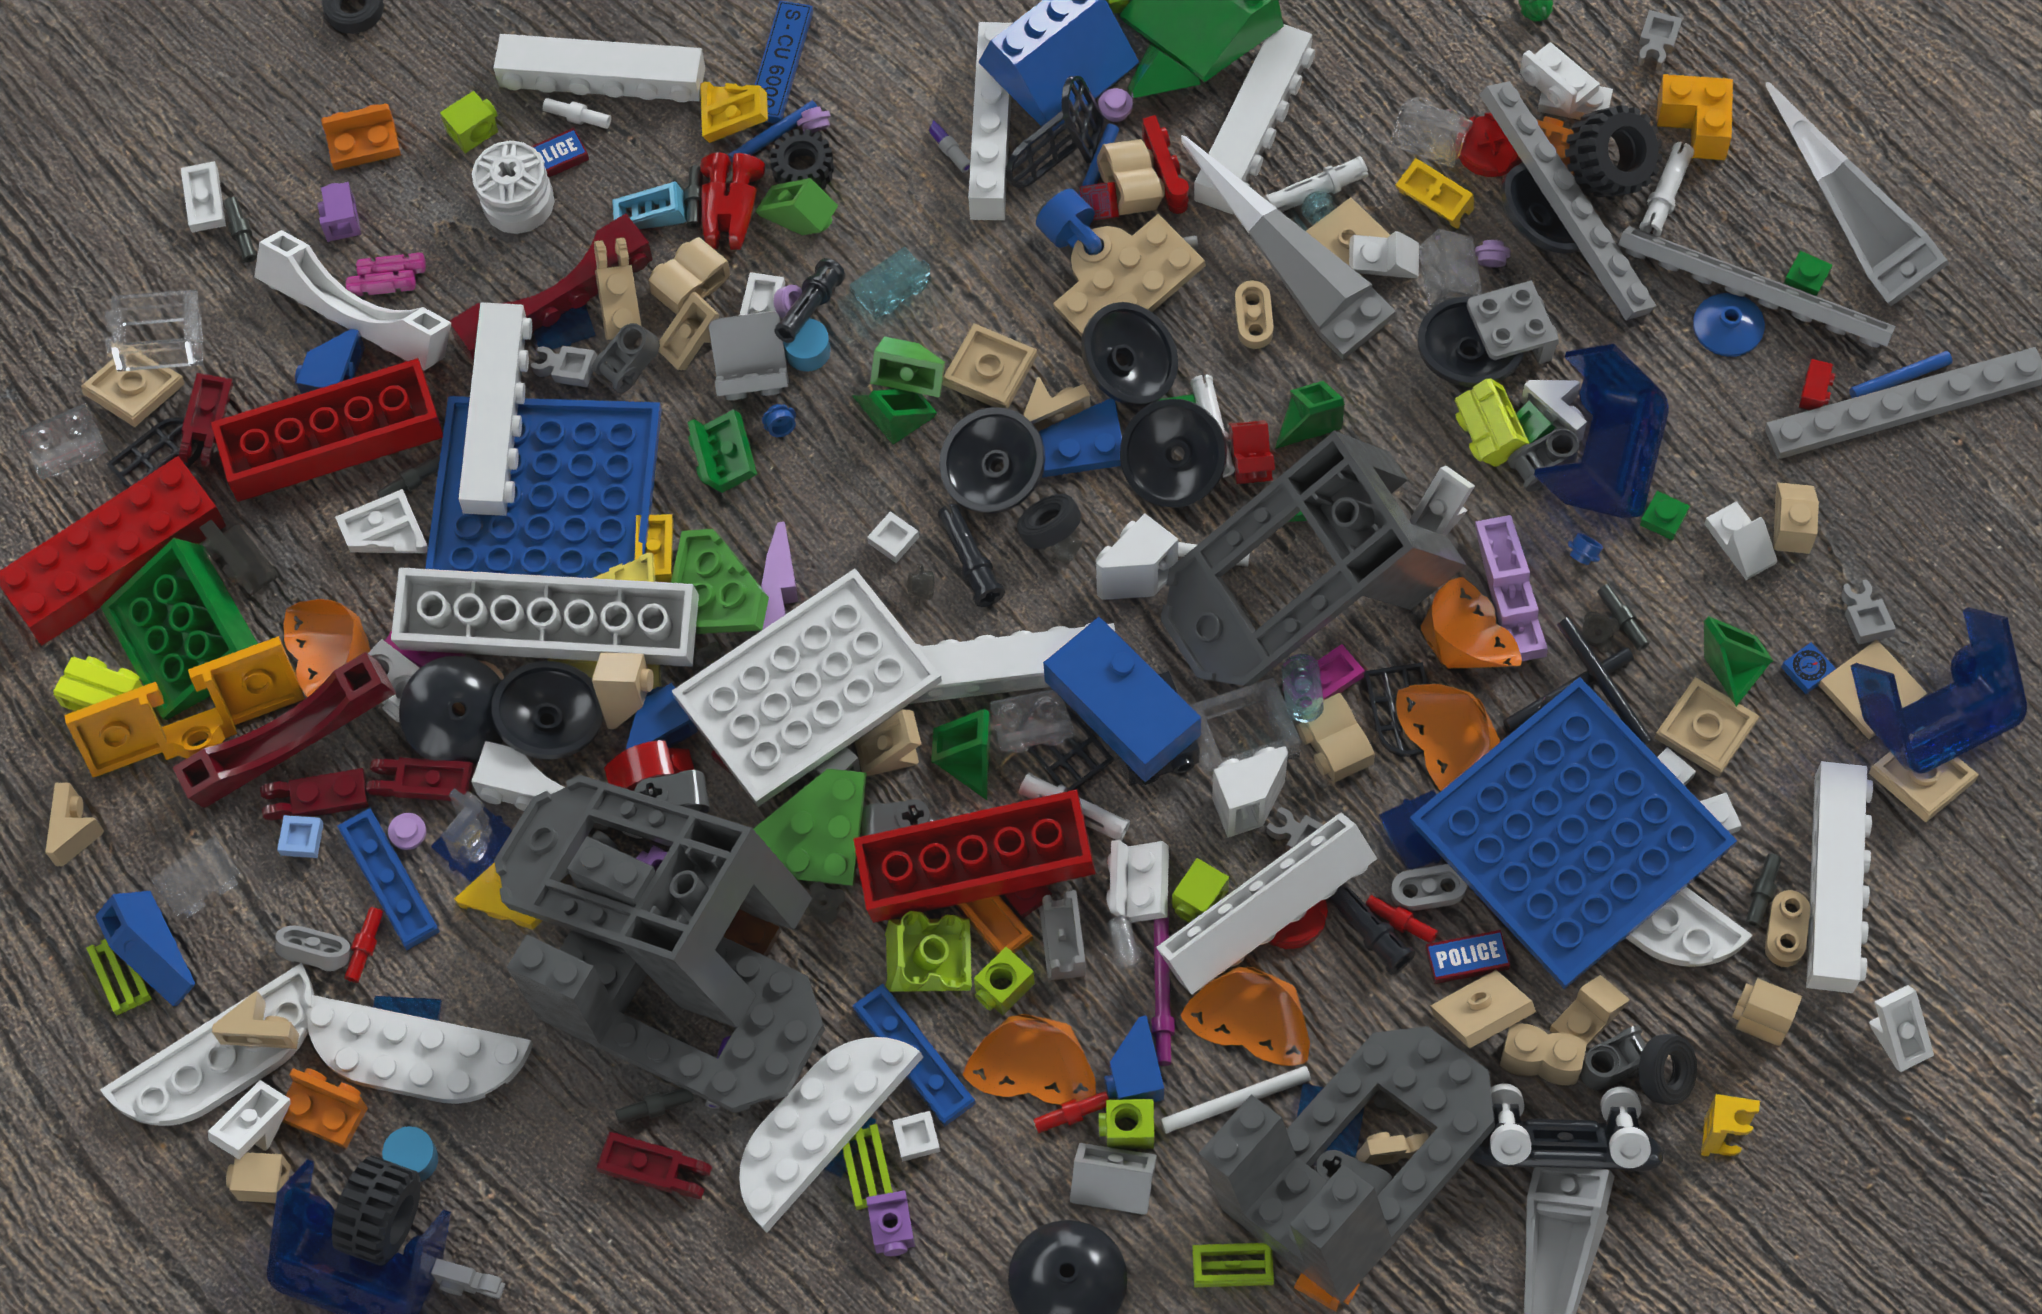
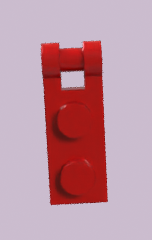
M1156 115L1143 118L1142 138L1147 149L1151 150L1153 154L1154 171L1158 178L1163 180L1165 201L1171 212L1181 214L1188 208L1189 184L1185 179L1178 177V175H1181V169L1177 156H1171L1168 150L1170 138L1166 127L1160 128Z

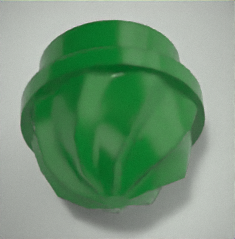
M1553 0L1518 1L1521 7V14L1532 21H1544L1553 11Z

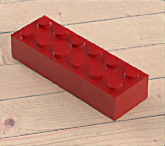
M419 358L211 422L227 482L237 502L443 438L442 427Z
M177 456L0 570V588L37 641L43 646L101 608L100 606L173 538L199 544L224 528L226 524L216 505L180 457Z
M1077 789L853 838L865 906L873 923L903 917L909 911L926 912L1096 874Z

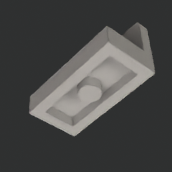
M1079 1143L1074 1160L1070 1202L1137 1214H1147L1157 1155Z

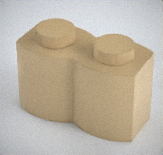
M1141 139L1103 144L1097 156V164L1104 183L1115 182L1119 215L1157 210L1161 199L1164 197L1165 187L1163 180L1158 178L1153 169L1154 158L1151 150L1147 149Z
M698 237L690 242L683 243L678 248L674 259L656 266L648 281L651 294L677 315L692 292H696L704 299L705 296L716 291L731 274L728 261Z
M1341 693L1300 711V723L1296 725L1303 743L1305 745L1311 743L1317 752L1314 755V760L1323 776L1328 774L1335 783L1374 764L1375 753Z
M1759 978L1756 979L1754 986L1746 983L1732 1015V1018L1738 1020L1735 1029L1780 1047L1793 1022L1802 996Z
M1514 1024L1508 1029L1500 1066L1515 1075H1539L1544 1080L1553 1084L1574 1085L1577 1083L1582 1070L1587 1043L1572 1034H1547L1544 1030L1530 1024Z

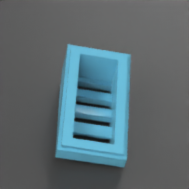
M676 181L612 200L614 220L625 213L627 214L626 208H632V217L629 218L638 229L670 226L687 222V206L684 204V191ZM659 204V209L655 210V205ZM641 206H645V213L641 214Z

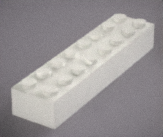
M399 568L391 640L400 650L598 661L600 652L644 654L646 664L692 667L699 594L693 584Z

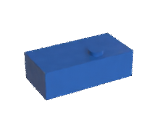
M1100 617L1096 618L1043 662L1044 681L1144 782L1148 781L1201 736V716Z

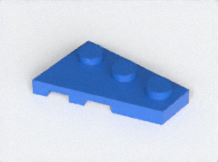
M1112 398L1038 431L1044 443L1046 457L1041 478L1121 466L1120 445L1122 435L1116 403Z

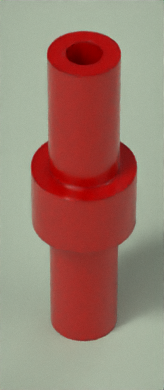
M1370 895L1365 903L1372 913L1389 921V924L1401 933L1407 931L1428 943H1433L1438 935V930L1413 917L1414 913L1401 906L1395 908L1373 895Z
M369 907L361 932L355 934L350 948L353 954L344 979L350 982L359 983L366 960L373 955L377 944L375 935L384 913L382 910Z
M1104 1091L1078 1102L1076 1099H1072L1062 1103V1108L1033 1119L1037 1131L1042 1133L1067 1122L1069 1126L1084 1120L1083 1116L1106 1108V1100H1109L1107 1092Z

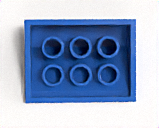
M1042 0L990 40L978 63L1042 127L1062 111L1063 86L1069 76H1081L1092 96L1096 99L1139 64V60L1106 0ZM1074 81V84L1078 90L1079 86L1076 83V81ZM1071 90L1069 99L1074 106L1075 96ZM1082 94L1083 101L1085 105L1088 106V102ZM1064 119L1052 128L1053 132L1065 123Z

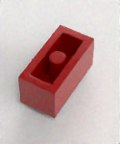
M1811 359L1799 408L1813 410L1823 407V405H1828L1831 392H1827L1828 386L1833 385L1836 374L1832 373L1833 364Z

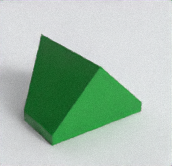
M1149 44L1127 88L1130 96L1137 98L1201 84L1199 77Z
M1325 381L1290 390L1291 399L1275 449L1341 430L1345 407L1343 397Z
M891 389L874 390L870 395H852L892 445L933 419L937 414L925 397L919 393Z
M1710 616L1704 620V659L1737 707L1766 668L1773 662V659L1757 636Z
M982 709L933 728L931 763L941 767L985 800H987L991 743L989 711Z

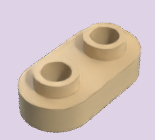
M1246 281L1239 285L1235 292L1238 338L1244 346L1260 349L1267 346L1273 338L1274 325L1270 291L1265 284L1259 281ZM1253 300L1256 301L1258 304L1249 305L1247 304V302ZM1258 331L1261 334L1258 336L1251 335L1250 332Z
M1786 890L1780 892L1774 898L1769 910L1765 952L1772 963L1781 967H1790L1797 964L1806 950L1811 909L1807 898L1797 891ZM1793 904L1798 911L1795 913L1786 910L1785 905ZM1780 940H1790L1793 944V947H1783L1781 945Z

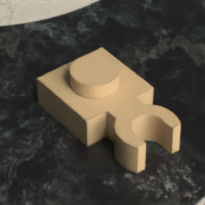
M1388 1132L1373 1134L1367 1137L1366 1142L1357 1151V1158L1359 1161L1375 1166L1397 1163L1402 1158L1410 1159L1429 1138L1428 1133L1416 1134L1407 1138L1404 1135L1390 1137Z

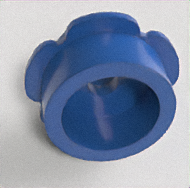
M776 404L771 406L762 416L764 429L774 437H784L790 434L796 426V412L793 408H788L786 405Z
M1577 533L1573 542H1568L1569 548L1572 549L1570 556L1578 562L1589 565L1591 561H1600L1599 554L1603 546L1593 538Z

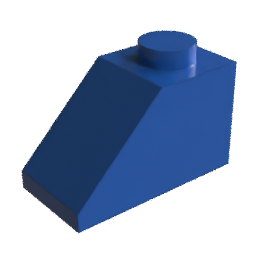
M350 329L307 352L303 365H299L295 372V384L298 386L301 394L355 378L365 349L358 330Z
M672 683L665 687H656L646 694L643 707L635 714L625 749L651 741H666L667 748H671L698 732L695 724L673 697L672 690L675 687Z
M1141 1016L1137 1019L1110 1060V1075L1104 1076L1109 1099H1153L1154 1102L1164 1100V1084L1147 1016Z

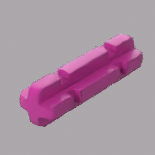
M411 253L406 258H404V254L376 257V261H371V258L357 260L356 270L361 279L365 278V275L386 272H394V275H398V271L412 270L414 274L426 271V261L423 253Z
M412 270L398 271V275H394V272L368 274L363 279H361L360 275L346 278V289L356 296H363V292H368V295L394 293L398 288H401V292L412 291L416 286Z

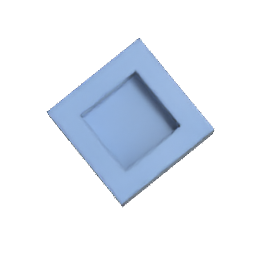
M284 815L277 849L280 856L318 858L324 824L321 818Z

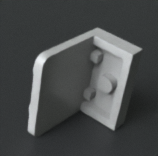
M1532 280L1468 299L1467 309L1491 359L1497 360L1532 350L1538 364L1552 361L1556 346L1559 344L1558 333L1546 313L1544 302L1538 295Z
M770 311L718 318L710 322L709 332L716 371L715 388L717 396L725 395L726 400H738L746 398V392L761 391V395L767 396L782 393V388L788 387L789 377L784 344L774 332L776 325L780 323V317L777 312Z

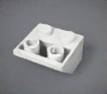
M1145 513L1137 522H1129L1122 530L1120 539L1112 547H1105L1096 559L1097 596L1102 600L1155 596L1167 583L1169 568L1178 562V538Z
M1286 746L1277 749L1266 747L1257 751L1253 757L1240 761L1239 759H1230L1214 769L1212 800L1228 838L1264 825L1285 783L1288 756Z

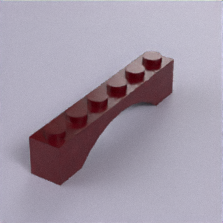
M625 213L596 231L592 244L581 262L554 286L534 296L501 304L523 305L526 318L532 319L533 334L543 327L553 325L561 316L574 308L584 306L590 298L599 294L595 275L597 264L594 241L604 242L607 251V268L619 266L615 251L616 239L625 238L629 265H632L633 272L643 270L653 260L649 242ZM480 303L475 304L449 320L455 341L473 365Z
M364 652L334 670L326 681L310 696L285 714L240 737L206 747L172 768L187 798L206 808L394 696L396 692L382 665L367 652Z

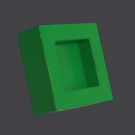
M1800 250L1785 278L1784 284L1818 296L1833 265Z
M1530 400L1516 413L1529 444L1550 434L1556 428Z
M1656 491L1641 519L1640 526L1673 541L1688 514L1690 505Z

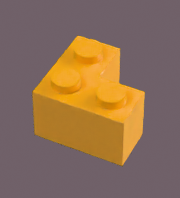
M1663 74L1657 98V126L1691 129V146L1694 149L1692 158L1726 160L1732 138L1733 79Z

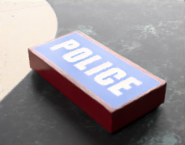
M574 128L531 146L536 149L543 159L548 177L589 160L588 153Z
M1501 930L1426 944L1425 947L1434 984L1489 974L1494 970L1498 972L1509 970L1510 968Z

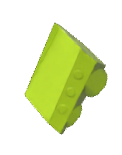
M909 911L901 919H889L885 932L887 981L885 986L889 992L971 990V935L969 918H960L957 915L947 914L941 917V919H928L921 912Z

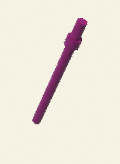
M1169 900L1168 916L1166 918L1154 919L1155 1017L1151 1019L1152 1036L1156 1037V1056L1159 1066L1171 1065V1037L1175 1035V1019L1171 1017L1170 968L1156 948L1169 938Z

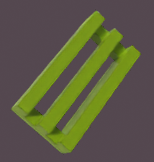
M106 939L101 940V944L96 947L94 945L86 947L116 1016L152 1000L144 979L128 965L140 995L133 997L115 952L109 947ZM105 953L126 1002L121 1004L100 957Z
M877 1124L869 1125L870 1128L862 1129L861 1127L842 1148L856 1210L868 1208L867 1200L861 1198L850 1142L857 1141L869 1197L877 1195L865 1139L871 1137L885 1194L893 1193Z
M1265 1243L1192 1245L1194 1288L1274 1285L1272 1249ZM1264 1254L1265 1260L1201 1262V1256ZM1265 1270L1264 1274L1202 1275V1272Z

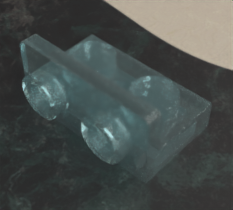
M904 246L849 284L850 292L876 320L884 314L892 313L899 307L902 301L912 294L921 293L931 282L930 265L925 260L919 262Z

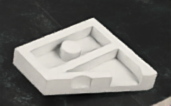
M403 489L335 517L350 552L427 553L428 551L427 543Z

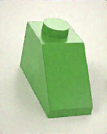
M811 178L772 185L755 212L760 217L793 232L807 235L825 231L832 223L833 218L831 216L838 205Z
M884 336L874 350L870 384L940 397L945 361L919 343Z

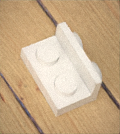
M1551 42L1536 54L1528 50L1522 56L1520 74L1529 85L1536 86L1547 96L1551 104L1560 107L1568 115L1599 91L1600 83Z
M1120 840L1111 841V854H1109L1107 859L1110 872V889L1106 895L1110 912L1125 923L1166 918L1168 916L1169 846L1163 841L1127 846Z

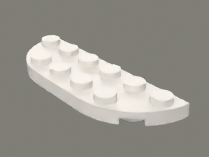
M1685 887L1627 936L1626 939L1650 956L1661 961L1679 966L1695 967L1718 963L1733 956L1751 940L1752 934Z
M302 963L298 964L257 990L266 1003L263 1020L267 1016H280L288 1019L299 1033L297 1049L221 1045L212 1033L213 1024L243 1001L241 1000L100 1089L101 1092L122 1114L149 1125L170 1126L182 1124L212 1111L282 1066L300 1048L309 1032L307 1026V1007H312V995H314L310 977Z
M312 995V1007H307V1026L314 1048L327 1066L337 1075L360 1086L441 1103L459 1104L485 1098L486 1094L504 1083L508 1084L525 1064L533 1046L531 1040L315 995Z
M885 1037L862 1038L845 1043L828 1052L813 1065L789 1092L788 1096L759 1125L744 1150L739 1179L744 1203L752 1217L766 1233L922 1060L923 1056L919 1050L905 1042Z

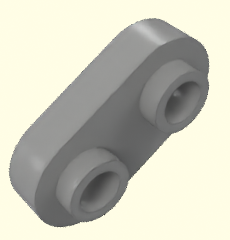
M1449 864L1407 870L1399 873L1394 878L1391 887V898L1397 907L1401 906L1409 911L1449 906L1463 899L1467 884ZM1444 883H1449L1453 886L1454 890L1445 892L1440 886ZM1411 889L1417 895L1413 898H1408L1403 894V891Z
M293 925L281 928L277 931L275 937L276 953L288 961L315 966L324 971H336L349 962L350 944L340 936Z

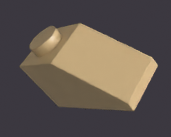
M1777 482L1774 550L1810 554L1818 532L1819 501L1814 486Z
M600 652L592 683L608 729H616L642 708L647 692H650L653 688V671L648 669L644 654Z

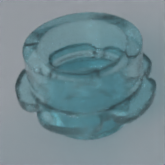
M1319 191L1309 194L1304 199V204L1302 205L1303 217L1309 218L1312 223L1316 224L1335 209L1332 204L1333 197L1330 194L1327 195L1325 192Z

